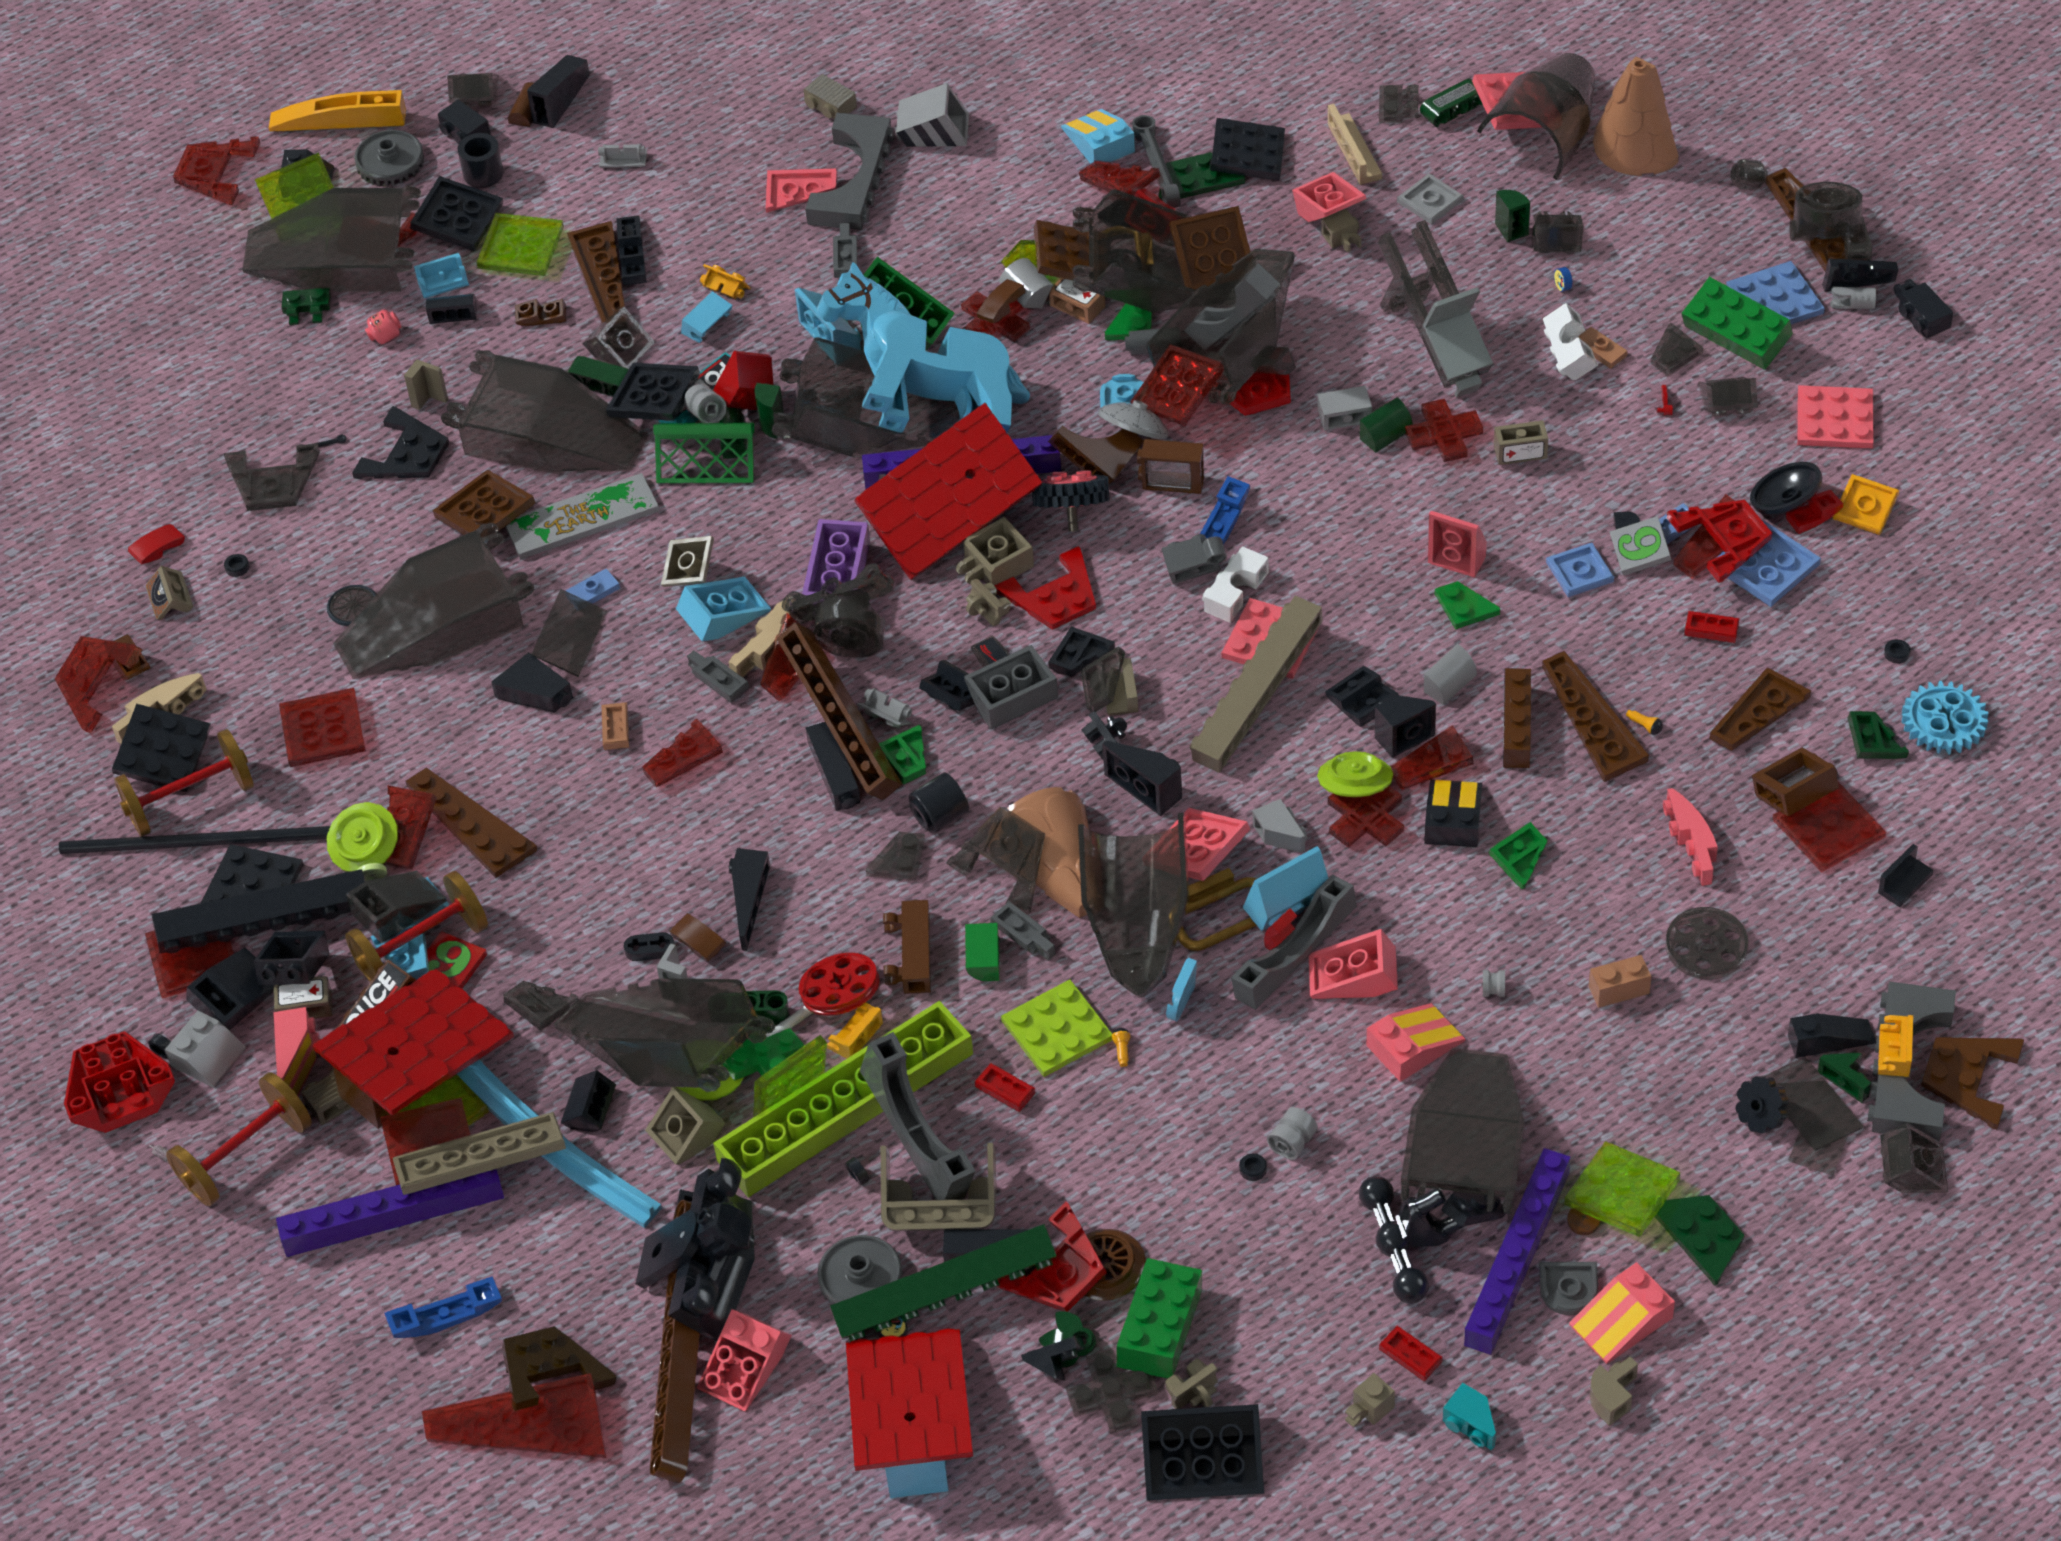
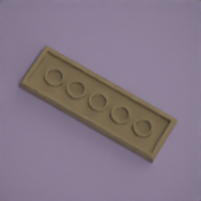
M551 1112L399 1155L392 1159L402 1193L406 1195L566 1149L555 1114Z

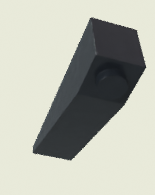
M737 848L735 857L731 858L729 862V874H732L741 948L743 951H747L770 870V861L767 851Z

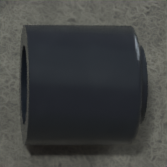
M475 133L463 138L459 142L457 148L463 178L468 185L475 188L491 187L502 179L504 170L498 141L494 136L487 133Z
M946 772L930 780L908 796L909 806L915 819L923 828L931 833L939 831L969 811V804L964 792L954 778Z

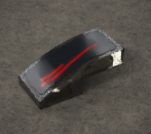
M993 635L971 646V650L982 667L1010 655Z

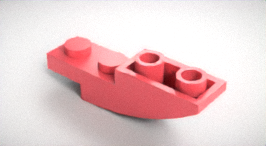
M1667 789V800H1663V810L1665 816H1670L1671 819L1669 821L1671 837L1676 836L1678 845L1685 844L1687 855L1693 856L1694 877H1699L1701 886L1711 885L1714 870L1711 862H1716L1718 849L1714 835L1707 822L1692 803L1675 789Z

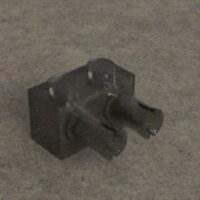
M1541 211L1533 215L1531 240L1534 252H1581L1584 227L1581 215H1572L1569 211H1567V215H1565V211L1559 215H1549L1545 211L1543 212L1544 215H1542Z

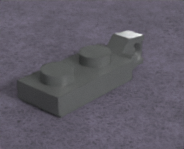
M849 223L840 224V236L833 237L834 278H840L842 273H847L853 262L858 266L857 236L850 235Z
M695 650L687 655L688 666L692 668V673L695 677L730 703L749 689L748 681L716 657L708 656L704 658Z
M1008 902L990 917L991 923H998V929L1026 951L1032 954L1038 952L1048 961L1056 955L1055 945L1050 942L1051 939L1046 929L1011 902Z

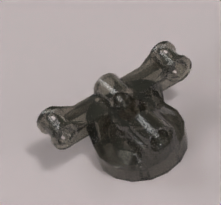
M1817 182L1801 187L1795 195L1794 218L1790 220L1789 225L1790 240L1813 241L1816 237L1833 239L1841 236V239L1844 241L1845 259L1871 260L1872 243L1867 232L1864 217L1862 216L1863 195L1858 189L1839 182Z
M872 563L866 566L853 580L842 583L833 577L823 584L819 592L807 596L796 591L789 593L782 602V609L785 612H791L801 624L815 619L813 634L822 649L842 657H869L879 652L882 648L886 624L885 618L871 607L869 601L888 594L893 588L894 579L890 575H885L881 572V568L877 564Z

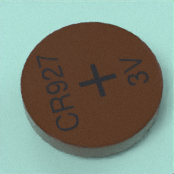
M1577 1205L1569 1211L1567 1224L1574 1233L1589 1235L1599 1228L1600 1215L1592 1206Z

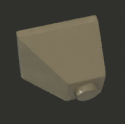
M705 536L670 540L661 586L670 587L705 583L714 537Z
M672 1087L645 1131L676 1165H680L712 1145L725 1122L709 1105L677 1087Z

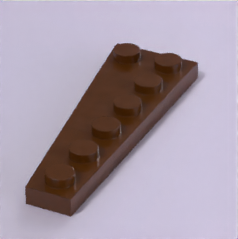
M1787 168L1766 176V185L1824 271H1826L1829 258L1869 260V252Z
M612 221L567 233L569 243L605 334L627 328L628 324Z
M1565 651L1542 661V668L1604 782L1648 762V753Z
M427 767L405 781L407 787L495 878L538 851L537 846L532 841Z

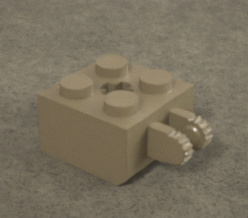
M1003 517L965 539L963 542L965 559L957 564L956 571L960 575L967 572L964 579L969 584H971V580L983 579L986 583L991 582L993 585H996L1013 576L1015 578L1034 567L1033 547Z

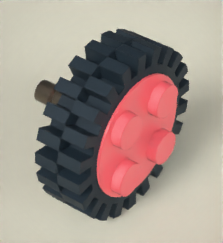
M1078 471L1076 474L1067 476V472L1052 473L1046 479H1040L1042 481L1041 486L1032 492V501L1035 507H1067L1068 531H1078V506L1099 504L1110 500L1108 476L1091 475V471Z

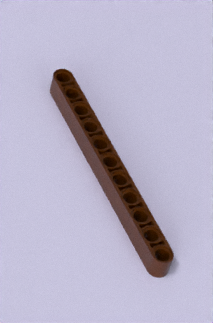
M681 1200L675 1209L673 1220L690 1210L691 1202ZM676 1269L668 1274L650 1474L668 1481L680 1483L684 1479L688 1467L700 1333L668 1316L678 1270Z

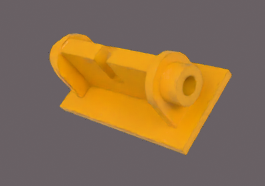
M706 264L703 265L707 270L706 275L703 274L700 278V283H702L703 287L718 292L721 285H724L721 293L733 299H741L744 296V288L751 289L742 275L735 272L731 275L717 265H713V267Z

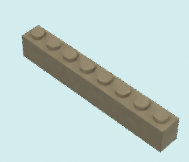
M1296 595L1290 603L1284 605L1278 621H1274L1271 624L1265 640H1261L1258 643L1255 655L1251 660L1248 659L1245 662L1240 677L1232 681L1227 696L1219 700L1214 715L1206 719L1201 734L1193 738L1190 750L1192 751V760L1218 773L1221 772L1323 622L1322 607Z

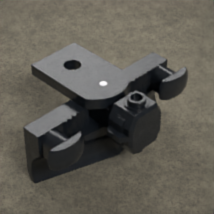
M721 1158L719 1170L716 1172L707 1169L697 1176L690 1210L645 1238L635 1283L645 1289L678 1269L668 1316L715 1341H718L731 1309L736 1310L755 1260L752 1201L736 1195L741 1181L742 1170L737 1163L728 1158Z

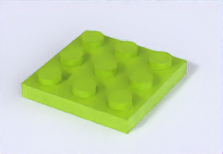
M1070 979L1001 1016L1002 1023L1043 1077L1112 1041L1111 1031Z

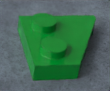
M1128 300L1105 331V340H1125V337L1129 336V331L1152 329V300Z
M1529 822L1490 848L1489 855L1513 882L1523 889L1532 875L1548 840Z

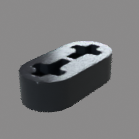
M666 932L633 935L625 940L623 947L626 957L632 961L661 959L669 945L674 944V939ZM665 942V948H660V943ZM635 945H639L638 951H633Z

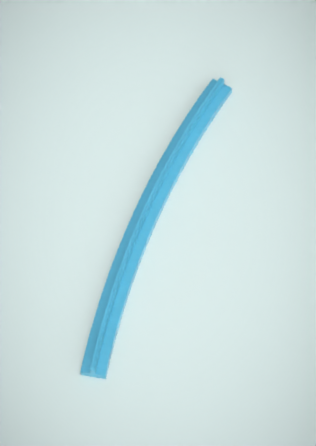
M477 1060L455 1075L504 1125L538 1116L512 1093L480 1060ZM565 1137L563 1139L566 1149L542 1155L545 1160L582 1188L644 1228L662 1209L660 1203L609 1171Z

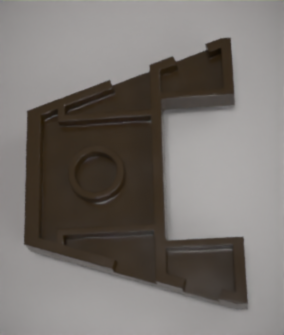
M555 1326L503 1339L502 1350L506 1373L509 1376V1391L512 1394V1408L514 1411L538 1405L539 1395L531 1384L534 1382L579 1371L592 1391L610 1387L616 1383L617 1376Z

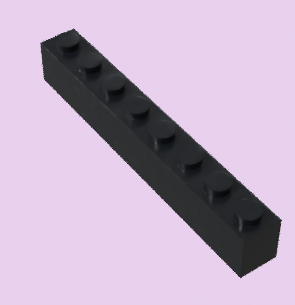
M359 869L151 915L159 953L166 952L171 954L183 948H200L207 945V943L215 941L227 942L238 936H255L262 931L271 929L278 931L294 924L306 925L313 920L322 918L333 919L340 914L349 912L356 914L363 912L370 905L363 871Z

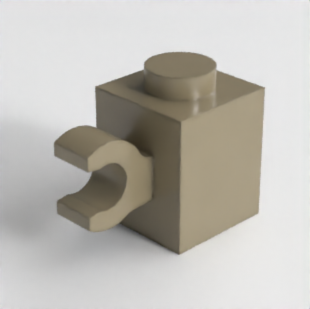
M1347 209L1321 218V234L1332 249L1343 245L1344 250L1350 252L1351 243L1356 244L1358 248L1361 247V237L1357 234L1359 222L1355 216L1352 217Z
M1373 1373L1353 1390V1404L1345 1411L1348 1415L1345 1421L1353 1428L1364 1418L1375 1425L1395 1407V1390Z

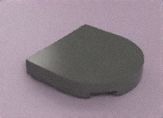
M1539 1262L1540 1293L1544 1303L1551 1310L1563 1315H1577L1598 1294L1597 1262Z

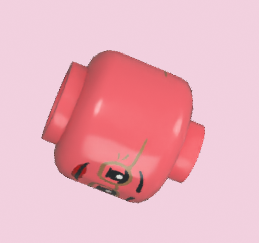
M383 309L367 319L368 328L365 331L371 341L376 340L379 344H385L400 335L402 325L393 311L389 312Z

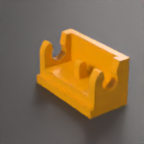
M868 1003L858 1007L855 1011L856 1013L836 1036L830 1035L827 1048L846 1059L860 1051L883 1024L880 1008H875Z
M1913 1015L1885 1016V1023H1895V1025L1880 1024L1878 1074L1909 1077L1912 1063Z

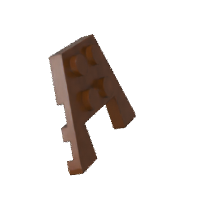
M1936 1037L1921 1086L1947 1102L1958 1105L1966 1110L1967 1114L1974 1118H1980L1988 1123L1989 1127L1997 1130L2004 1105L1976 1097L1988 1057L2018 1064L2024 1039Z

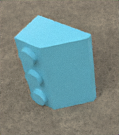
M799 287L794 289L799 322L836 363L861 351V335L856 328L853 329L849 325L847 320L838 318L834 322H827L818 316L817 306L822 298V294Z
M1318 846L1254 880L1243 908L1261 932L1268 929L1289 908L1297 916L1310 905L1315 892L1328 879L1321 850Z

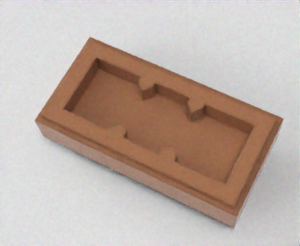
M1593 327L1588 328L1578 336L1592 348L1595 359L1610 369L1627 356L1626 349Z
M627 702L601 705L604 750L629 748Z

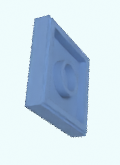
M1593 543L1546 558L1547 565L1567 597L1614 582V576Z

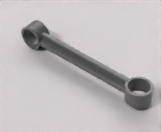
M1148 115L1138 116L1132 121L1134 137L1142 140L1160 186L1163 202L1170 207L1178 208L1181 205L1177 184L1172 182L1156 141L1155 119Z

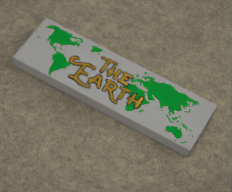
M640 473L521 514L505 528L521 560L659 511V506L643 474Z

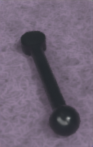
M341 434L336 439L309 445L299 444L297 451L298 453H304L306 450L335 443L343 444L347 439L345 435Z

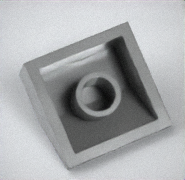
M197 1011L165 1048L171 1067L212 1088H215L246 1050V1047L220 1021L200 1011Z

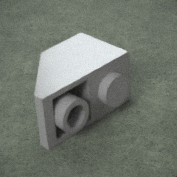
M1281 799L1252 810L1253 827L1265 844L1300 853L1305 851L1307 833L1302 825L1298 826L1292 809L1290 807L1286 808Z

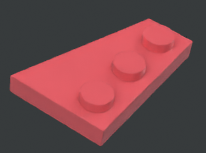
M837 169L767 170L766 213L807 202L810 193H823L837 189Z

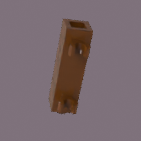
M918 899L901 901L900 915L892 912L883 914L885 933H894L902 930V967L896 965L883 966L885 985H895L903 982L904 994L931 993L928 900Z

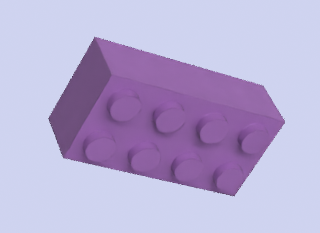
M818 520L802 592L804 613L806 615L855 617L870 546L868 522Z

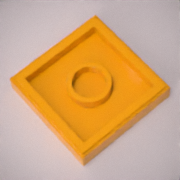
M1852 474L1840 498L1844 506L1832 517L1834 520L1880 535L1899 496V490Z

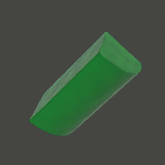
M998 923L965 924L967 973L980 981H1000Z

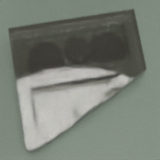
M898 832L868 865L866 876L916 881L925 844V834Z
M522 981L503 994L504 1003L540 1031L578 1004V996L571 993L569 997L555 993L553 988L539 987L527 981Z

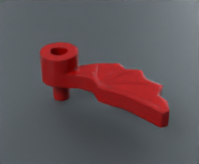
M1662 385L1663 408H1657V413L1672 415L1673 407L1668 405L1667 387Z

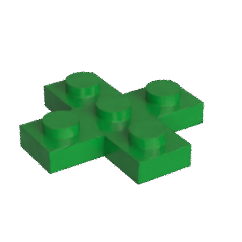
M753 1021L729 1030V1038L738 1049L722 1055L720 1064L734 1081L755 1072H759L772 1088L796 1079V1070L787 1059L804 1053V1043L790 1028L766 1037Z

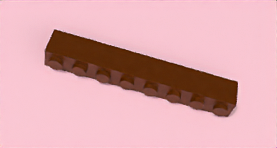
M794 623L777 637L779 644L867 794L881 800L886 799L902 785L900 779L812 630Z

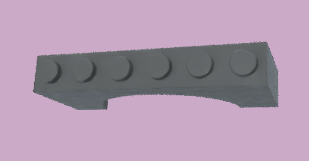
M836 113L832 126L833 143L853 150L861 158L862 165L856 176L844 186L828 192L810 193L805 209L807 225L840 228V224L849 223V229L862 230L864 222L869 221V206L874 205V190L879 189V174L884 173V158L889 157V142L894 141L895 128L891 127V118Z
M1889 981L1888 991L1881 994L1880 1008H1885V1014H1879L1877 1030L1880 1029V1024L1895 1025V1023L1884 1022V1017L1888 1015H1913V1036L1930 1028L1951 1027L1956 990ZM1879 1036L1876 1039L1875 1053H1879ZM1874 1059L1872 1075L1878 1076L1877 1082H1872L1870 1098L1875 1099V1105L1869 1104L1867 1121L1873 1122L1872 1132L1940 1141L1945 1104L1932 1101L1919 1094L1909 1085L1905 1077L1878 1074V1059Z
M894 1032L869 1042L860 1072L935 1200L964 1199L976 1171L962 1148L956 1151L948 1149L937 1138L925 1120L909 1083L906 1069L907 1054Z

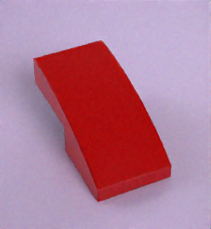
M1830 489L1815 494L1808 501V505L1786 513V519L1798 534H1801L1830 519L1843 508L1844 504Z
M168 524L139 538L128 547V552L142 565L162 558L163 550L182 545L185 536L172 524Z
M1291 908L1283 913L1267 929L1264 936L1266 949L1271 950L1277 947L1295 930L1291 922L1297 915Z

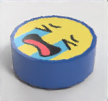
M1566 267L1555 269L1554 281L1560 292L1570 290L1573 280L1569 269Z

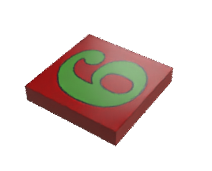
M441 931L427 949L429 971L437 969L444 973L455 985L463 989L487 956L486 949Z

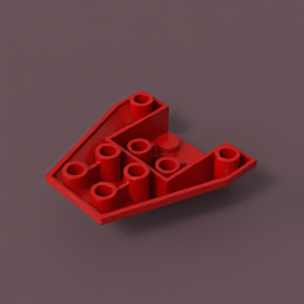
M123 1031L118 1034H111L105 1039L92 1044H86L73 1051L64 1106L71 1123L107 1133L157 1113L174 1085L175 1079L165 1060L130 1034Z

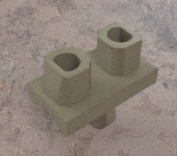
M978 579L971 580L972 590L966 598L968 602L966 611L971 616L980 614L993 627L998 625L1001 616L1009 613L1011 602L1006 597L997 599L996 587L991 582L983 585Z
M1197 1358L1186 1368L1187 1374L1191 1378L1184 1382L1178 1374H1174L1165 1381L1166 1389L1171 1396L1172 1406L1175 1409H1180L1188 1403L1193 1408L1198 1404H1201L1203 1407H1210L1213 1405L1211 1395L1217 1392L1214 1385L1218 1382L1215 1374L1218 1369L1213 1363L1207 1366Z

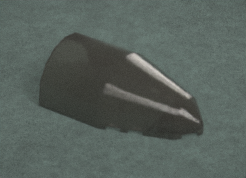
M1564 53L1517 76L1505 89L1480 124L1477 132L1481 134L1493 118L1504 114L1522 115L1536 121L1549 132L1557 145L1559 163L1553 176L1557 180L1588 133L1595 86L1593 67L1580 55Z
M1178 813V825L1174 828L1144 836L1105 835L1093 832L1084 824H1078L1081 902L1086 910L1111 977L1138 998L1148 995L1167 977L1190 899L1186 819L1184 813Z

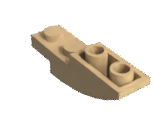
M788 595L782 602L777 603L768 615L761 618L757 625H755L757 636L753 637L740 652L735 653L729 661L730 669L742 678L755 666L764 670L781 651L782 647L777 637L793 625L795 616L793 597Z
M196 673L170 680L146 691L125 705L127 715L112 726L117 742L122 743L136 703L179 715L186 706L194 700L200 699L207 690L202 675Z

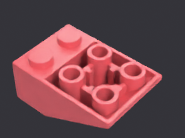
M731 1309L696 1389L746 1412L781 1360L792 1335L748 1314Z

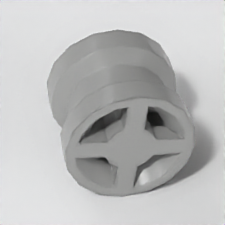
M1483 970V997H1489L1491 994L1505 997V970H1499L1497 973Z

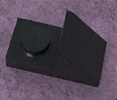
M1073 1336L1022 1354L1021 1357L1024 1362L1051 1377L1065 1381L1060 1359L1061 1361L1072 1360L1078 1357L1077 1352L1086 1349L1083 1339Z

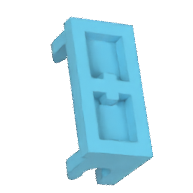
M459 253L414 266L417 282L424 299L469 285Z
M712 291L682 319L681 334L700 343L702 341L700 337H703L723 316L728 317L730 315L728 312L732 310L733 305Z

